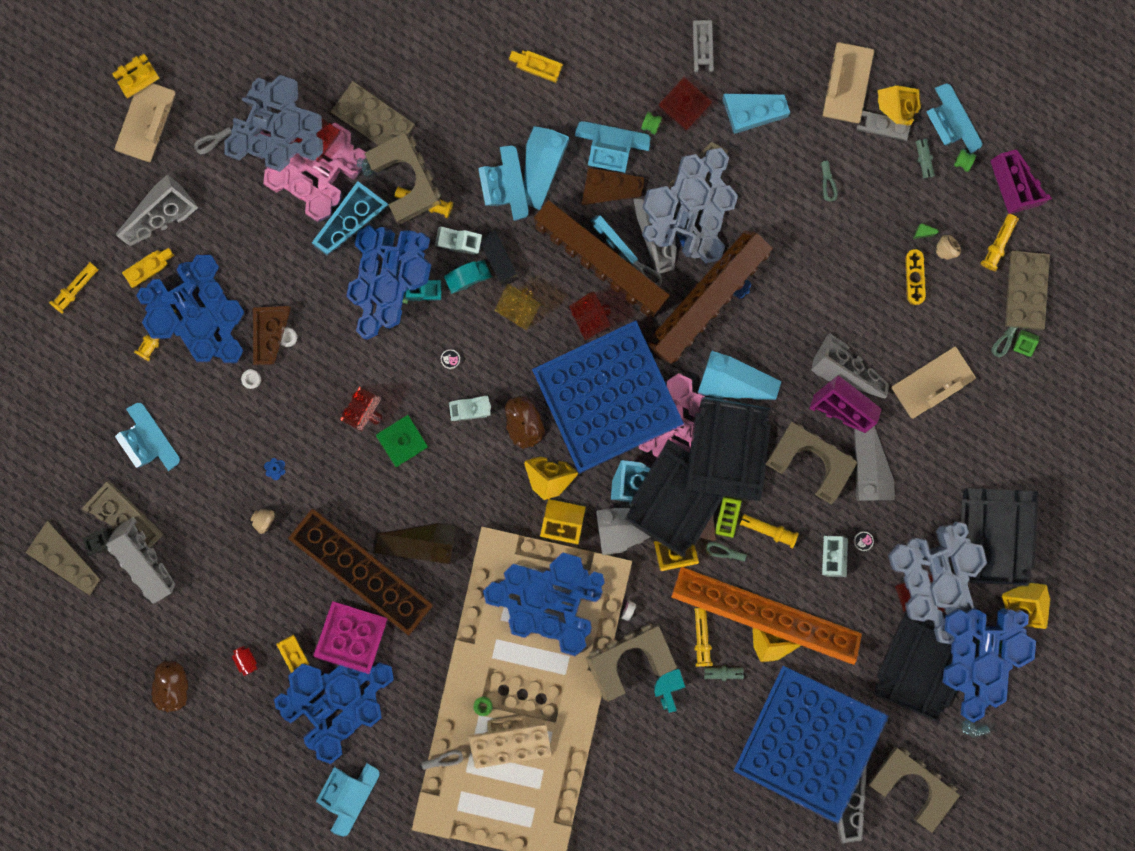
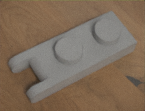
M712 20L693 21L694 72H698V65L709 64V72H713Z
M862 111L861 116L867 117L865 126L858 125L856 130L907 141L910 125H899L888 116Z

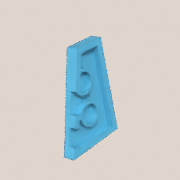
M595 216L590 220L594 225V229L607 239L606 243L612 249L615 248L620 253V257L629 264H633L638 260L601 216Z

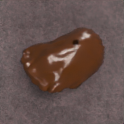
M518 396L508 400L505 406L506 430H508L513 444L518 445L522 449L538 444L543 439L545 427L535 406L527 397Z
M163 661L155 670V679L152 683L151 692L152 702L158 710L166 712L178 711L186 705L188 681L183 667L178 662Z

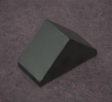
M111 528L101 529L82 538L88 557L108 550L106 543L112 535Z

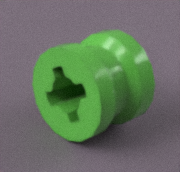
M647 112L641 130H649L655 135L662 117H656L651 112Z
M962 148L954 166L962 167L964 171L968 172L976 155L973 153L969 154Z

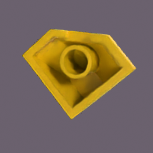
M892 86L878 90L879 109L896 124L909 126L914 121V114L918 113L921 108L919 89Z
M537 457L525 461L524 464L532 489L543 500L559 496L578 475V472L567 462L559 461L557 465L553 462H547L548 458Z
M1030 583L1027 587L1019 586L1003 593L1002 598L1006 609L1021 610L1029 615L1028 625L1026 626L1047 628L1050 606L1047 585Z
M753 628V645L761 662L779 660L801 646Z

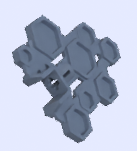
M279 75L272 83H268L264 79L257 78L252 83V89L248 92L247 96L242 98V101L252 107L246 122L236 118L233 119L234 125L231 130V136L224 141L225 155L240 161L247 153H250L255 157L265 158V166L281 172L296 154L314 161L323 153V140L317 138L316 135L322 129V116L296 107L294 102L298 99V82L294 79ZM270 107L280 110L281 112L278 114L270 111ZM262 130L271 132V137L260 134ZM296 138L302 139L300 144L293 141Z
M722 148L707 150L706 156L701 159L697 154L682 157L673 187L669 189L667 186L647 190L642 206L649 215L648 221L651 223V225L644 227L642 234L647 242L653 241L659 247L671 246L676 233L686 237L682 250L686 257L701 258L704 263L718 261L722 257L725 246L717 235L720 232L725 211L734 209L738 195L731 186H726L720 178L722 171L726 170L729 160L728 155ZM707 172L711 173L709 179L711 186L705 181ZM679 201L680 207L678 210V214L676 219L673 220V216ZM703 209L699 221V225L701 226V230L699 232L697 228L694 226L697 218L698 211Z
M954 522L952 526H940L936 530L940 544L936 548L929 550L926 540L912 537L906 546L897 544L888 555L892 569L904 572L905 584L911 595L910 600L905 604L909 618L926 621V619L933 620L937 641L946 644H952L954 636L945 631V618H943L942 611L938 610L937 607L945 608L947 615L957 609L963 612L973 609L974 605L967 585L969 581L968 576L976 577L987 564L982 545L973 544L970 542V539L965 538L969 533L967 525L959 522ZM949 557H951L955 574H952L951 568L948 561ZM921 564L929 565L933 577L931 584L927 571L922 570Z

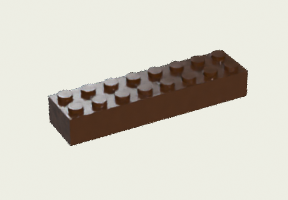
M549 200L534 217L536 230L543 235L545 233L550 235V240L558 247L560 244L564 246L565 252L572 258L578 257L583 267L587 270L592 268L597 278L603 282L607 280L611 283V289L618 294L620 291L625 294V299L632 305L635 303L641 307L640 311L647 317L650 315L655 317L668 300L669 294Z
M745 230L646 341L649 349L663 361L670 364L676 362L681 357V352L685 347L688 348L694 342L693 338L706 329L708 321L714 319L719 314V309L723 304L726 305L732 299L731 295L744 286L746 278L757 271V266L761 261H765L770 256L769 252L773 248L758 233Z
M312 508L288 538L408 636L411 635L434 606L432 602L316 509Z

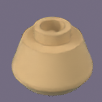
M943 235L936 246V253L942 259L949 260L960 256L961 247L951 235Z
M260 509L259 511L256 510L252 515V526L260 534L266 533L275 518L274 511Z

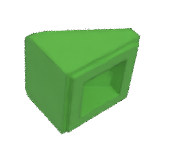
M921 223L917 227L913 239L932 237L938 231Z
M1021 330L1013 351L1031 357L1039 342V336Z

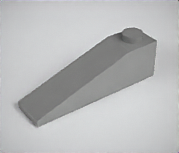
M167 174L151 189L118 230L116 236L129 246H132L150 237L151 231L161 227L163 231L168 228V223L176 219L178 223L185 220L198 206L183 187Z
M645 196L633 198L642 234L644 227L651 225L648 221L649 215L642 208ZM679 201L673 216V220L676 219L678 214V210L680 207ZM676 233L672 245L659 247L653 241L647 242L644 238L654 270L659 274L674 270L677 248L675 246Z
M829 333L814 357L811 371L827 381H831L839 375L857 390L885 399L888 394L889 384L873 369L867 370L861 362L863 359L860 356L854 358L847 351L850 347Z
M875 426L866 433L854 429L855 461H857L855 466L856 501L895 500L894 479Z
M630 508L596 511L602 555L622 553L628 550L627 548L635 544L639 545L644 540L650 538V536L624 520Z

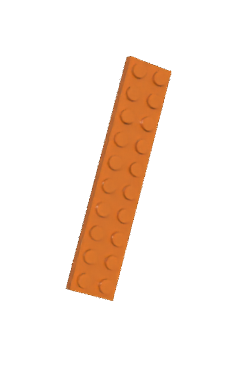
M684 567L680 568L672 598L844 662L855 664L862 633Z

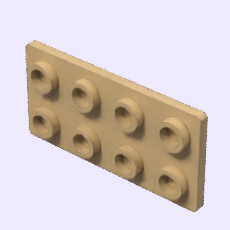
M839 42L836 44L822 114L823 117L860 123L874 54L873 49Z
M151 83L135 93L115 150L146 162H151L176 92Z
M953 347L892 386V390L910 418L913 419L962 389L965 385L975 380L976 377L958 349Z
M525 714L488 720L487 733L469 736L476 769L552 755L546 723L527 726Z

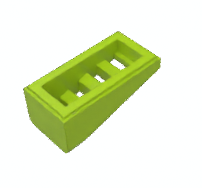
M723 497L720 502L715 534L734 538L742 502L741 498ZM726 502H728V503H733V504H736V505H735V507H732V506H727V505H725V504H726ZM724 510L734 511V515L724 513ZM722 517L733 519L732 523L722 521ZM720 526H729L731 530L721 529Z

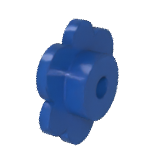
M745 280L744 286L736 290L732 295H736L738 299H741L745 294H749V288L751 287L749 280Z
M272 458L271 462L264 464V468L267 470L266 476H271L273 480H278L281 475L285 474V469H283L285 462L282 460L277 461L276 458Z

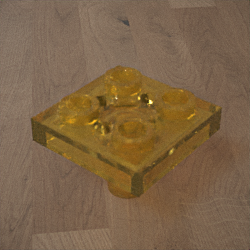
M508 284L494 311L514 322L517 326L527 330L541 304L532 299L533 292L531 290L526 295L528 288H524L521 292Z

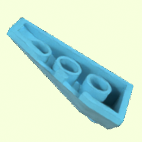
M533 127L526 147L524 189L528 206L538 210L541 209L568 145V136L551 129Z
M711 351L698 393L715 399L752 398L776 400L781 381L730 356Z
M622 460L612 480L611 500L630 502L650 468L640 462Z

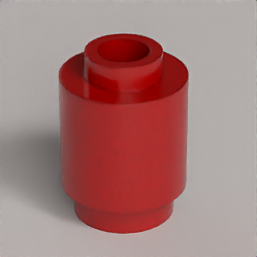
M242 646L233 651L235 655L231 657L243 676L257 670V662L249 648L245 649Z

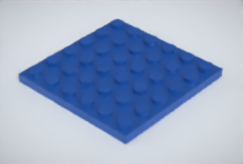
M633 321L532 369L579 473L685 425L637 321Z
M782 666L734 771L839 823L888 716Z

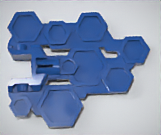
M368 225L357 232L355 246L363 255L360 260L358 278L349 282L346 297L354 305L360 306L364 310L362 317L358 319L356 329L363 339L368 340L378 335V330L382 325L390 329L400 324L404 292L408 289L415 290L428 283L431 264L424 258L425 253L423 250L428 248L430 238L424 233L401 231L397 247H393L395 233L390 229L383 227L375 229L373 226ZM379 255L383 258L380 275H378L380 267V261L378 260ZM372 300L377 304L376 311L374 314V305L372 304Z
M196 255L193 262L179 264L177 273L183 284L169 292L160 279H153L146 288H140L136 297L141 305H147L145 308L147 314L142 324L152 339H171L173 333L176 336H180L196 362H210L212 357L215 356L221 358L224 363H237L243 353V349L230 333L234 326L239 324L244 311L237 300L226 299L220 285L214 280L219 267L212 255ZM196 286L200 289L198 295L205 307H199L192 296ZM171 304H175L183 317L181 321L172 309ZM218 327L220 328V331L218 333L222 338L221 342H217V340L214 337V333Z
M563 552L549 565L550 571L546 570L542 573L512 564L504 572L505 580L500 583L492 582L483 590L486 604L508 608L511 634L526 638L533 632L546 638L559 640L561 652L577 656L587 646L585 638L592 629L590 620L576 616L581 598L597 602L602 596V586L605 584L601 573L593 572L589 575L588 570L583 569L580 557ZM553 584L573 591L568 594L555 590ZM509 594L519 595L521 605H518L516 600L510 599ZM564 601V602L571 603V604H574V605H573V606H570V605H567V604H563L562 602ZM549 608L564 613L566 623L560 622L559 617L544 613V611Z
M976 608L967 612L957 609L946 615L945 631L954 636V642H952L951 654H953L952 664L944 668L943 683L956 691L960 690L965 693L964 701H962L961 715L973 723L985 716V709L989 705L996 708L1007 702L1008 675L1012 666L1020 668L1035 659L1036 641L1027 636V630L1023 628L1028 625L1029 615L1021 610L1014 611L1006 608L999 610L997 626H986V614ZM973 636L980 640L979 656L976 658V644L972 642ZM1003 639V641H1002V653H1001V658H1000V657H998V655H999V643H1000V640ZM972 682L979 685V694L975 696V687L972 686Z
M378 662L375 666H372L370 674L339 665L330 674L324 673L321 676L320 669L302 663L288 675L290 687L287 689V695L280 693L274 698L275 708L280 710L284 720L290 723L304 713L315 726L304 735L305 745L309 749L316 751L318 760L331 764L342 755L340 743L342 740L355 732V729L361 724L372 727L382 718L375 692L380 688H385L394 680L392 667ZM367 680L370 682V685L364 689V694L361 696L360 685ZM325 689V694L313 704L309 702ZM337 709L344 710L332 720V726L327 729L326 718Z

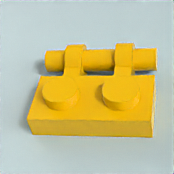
M145 54L139 57L135 56L132 58L133 61L125 66H119L118 70L112 73L116 80L123 76L117 83L127 99L159 79L150 62L145 65L142 64L148 60ZM136 67L138 68L137 70L128 74V72H130L131 70L135 69Z

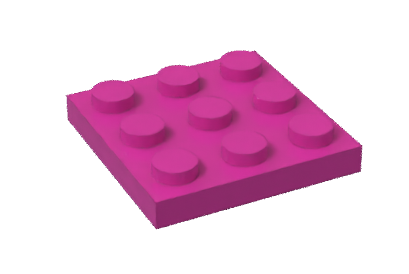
M332 601L314 657L370 674L388 619Z

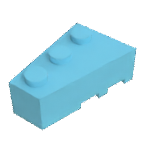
M724 94L722 98L734 134L787 118L790 114L785 95Z

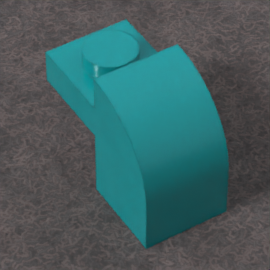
M485 259L465 264L444 276L451 294L465 290L475 283L492 277Z
M428 280L427 284L415 290L408 289L404 292V300H441V280Z
M679 668L659 676L654 686L655 696L663 695L664 698L660 700L663 709H668L669 713L677 711L671 692L685 687Z

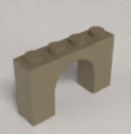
M405 132L364 153L372 171L376 173L399 162L409 163L413 167L416 174V183L413 190L408 195L389 204L396 221L401 224L441 204L439 199L441 194L437 187H433L431 182L433 177L430 171L425 170L423 166L425 160L420 152L417 153L415 146H417L416 141L412 135L409 136Z
M791 422L766 462V465L783 474L796 453L810 451L817 454L825 464L826 473L815 495L832 504L838 498L857 461L851 455L837 450L833 444H827L818 435L809 433L802 425Z
M651 623L641 627V631L627 633L624 635V639L620 641L613 640L607 643L606 648L594 649L589 652V656L585 657L604 700L609 702L625 694L616 666L620 655L630 648H640L644 651L655 675L662 676L677 668L659 626L652 625Z
M902 746L900 749L894 747L867 784L886 797L901 777L908 774L922 776L927 782L929 796L914 820L932 833L960 796L956 793L957 788L949 782L944 784L940 781L942 777L935 771L928 772L924 769L926 765L919 759L915 761L909 757L911 753Z

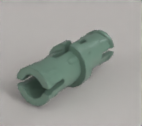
M923 139L922 143L921 140L915 142L919 155L918 163L921 164L923 179L935 177L931 161L933 156L929 152L928 139Z
M704 667L705 673H712L704 674V680H743L744 677L743 674H736L744 673L743 667Z

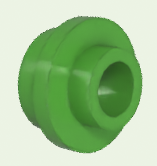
M479 697L475 700L473 708L477 715L487 716L491 713L493 704L489 698ZM481 703H486L487 708L485 710L480 709Z

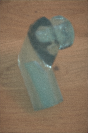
M358 158L356 166L362 168L365 178H371L373 172L366 158Z
M964 720L961 723L962 731L972 738L990 734L987 724L976 727L971 724L970 720Z

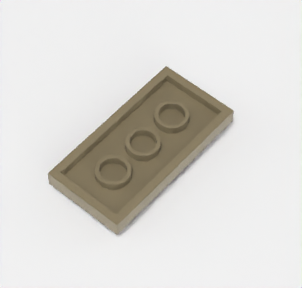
M353 81L331 111L336 117L378 146L404 132L409 135L415 126L411 121Z
M1021 251L1010 252L1005 327L1034 330L1045 329L1050 254Z

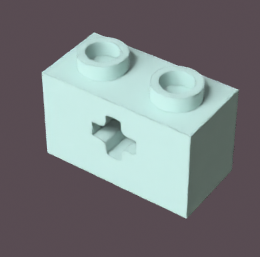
M824 536L822 575L827 577H847V538L843 536Z

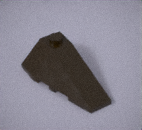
M437 523L377 534L375 553L451 564L456 526Z

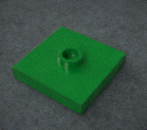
M409 415L376 434L395 467L400 466L428 448Z

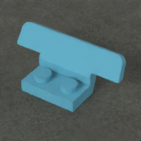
M944 84L936 87L935 90L943 105L927 111L929 118L944 145L948 146L962 138L972 154L981 148L982 141L951 85Z
M584 121L578 124L575 133L576 137L593 140L588 162L589 166L625 173L630 147L649 151L650 136L644 133Z
M514 146L500 147L503 165L478 168L485 205L501 206L511 204L513 220L517 221L526 218L529 215L517 149Z
M136 403L127 408L126 410L136 425L129 430L118 433L115 437L133 464L138 468L159 457L167 470H172L179 464L180 458L144 405Z
M366 763L358 780L350 777L338 768L334 767L316 802L328 811L339 815L331 829V832L340 836L349 834L380 775L375 767Z

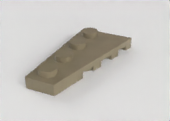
M107 481L82 508L84 511L95 515L99 520L110 524L114 529L134 517L137 521L135 526L139 533L143 531L146 538L144 540L149 548L164 535L110 481Z
M49 521L44 524L26 551L28 555L88 595H91L101 580Z

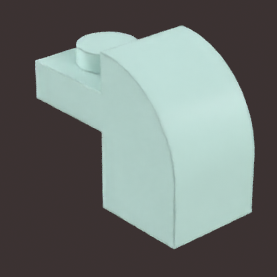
M438 227L435 246L449 249V251L477 254L479 253L482 235L466 230L456 231L445 227Z
M488 396L449 402L451 421L485 418L490 415L491 405Z

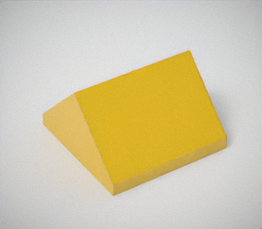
M658 541L654 542L660 571L699 563L694 545H691L685 552L686 555L681 557Z

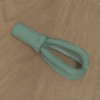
M823 161L821 165L824 179V199L826 201H834L838 195L837 187L830 172L829 161ZM827 180L830 181L834 196L832 198L827 194Z
M1009 327L1005 331L1004 335L993 345L991 350L993 355L1000 358L1007 353L1014 333L1018 328ZM1007 337L1004 349L1001 353H997L998 346Z
M710 542L706 546V553L711 556L733 558L744 562L746 560L747 554L736 552L724 545ZM717 546L727 551L728 554L712 553L710 547Z

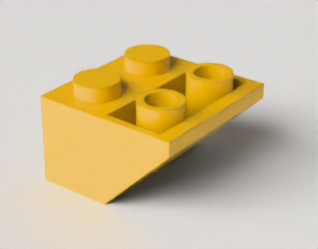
M548 499L540 537L578 544L586 507Z

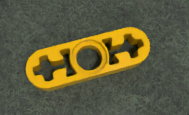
M913 249L907 253L905 258L907 299L912 305H919L926 297L924 256L921 251ZM913 253L916 254V257L920 258V260L916 261V267L920 266V269L914 268L910 270V267L914 266L913 260H910ZM911 273H919L921 279L918 283L911 281ZM910 285H921V288H917V293L921 295L918 301L911 297L915 293V288L911 289Z

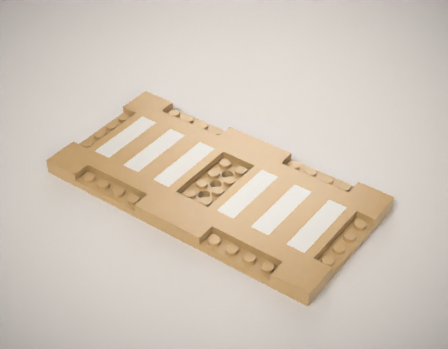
M481 527L428 760H432L450 751L459 750L463 755V761L452 766H436L426 769L412 826L413 831L448 839H457L504 851H567L602 696L585 657L589 656V652L594 649L606 648L607 643L615 638L632 561ZM563 552L580 557L583 569L588 570L589 575L593 572L601 573L605 584L602 586V596L597 602L581 598L576 616L590 620L592 629L585 638L587 646L577 656L561 652L559 640L546 638L533 632L526 638L511 634L508 608L486 604L483 590L492 582L500 583L505 580L504 572L512 564L542 573L546 570L550 571L549 565ZM553 584L555 590L568 594L573 591ZM509 594L510 599L516 600L518 605H521L519 595ZM564 601L562 602L563 604H567V605H570V606H573V605H574V604L567 603V602H564ZM549 608L544 611V613L559 617L560 622L566 623L564 613ZM503 684L509 687V693L505 696L500 695L498 692L499 686ZM518 690H527L528 697L525 700H520L517 697ZM537 694H545L547 696L546 703L538 704L536 702ZM479 697H487L492 701L493 709L487 716H479L474 711V702ZM486 703L480 704V709L485 710L487 708ZM525 714L527 726L546 723L551 756L475 768L469 736L487 733L488 720ZM459 755L447 756L441 762L457 761Z

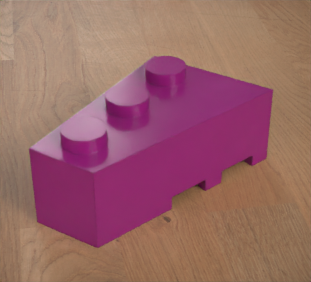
M1017 149L1001 153L990 161L1009 214L1041 206L1052 199L1049 194L1046 195L1043 191L1040 181L1033 177L1029 171L1030 167Z
M839 375L815 393L809 408L813 411L817 409L824 412L831 419L832 417L843 421V424L863 433H866L878 423L882 410Z

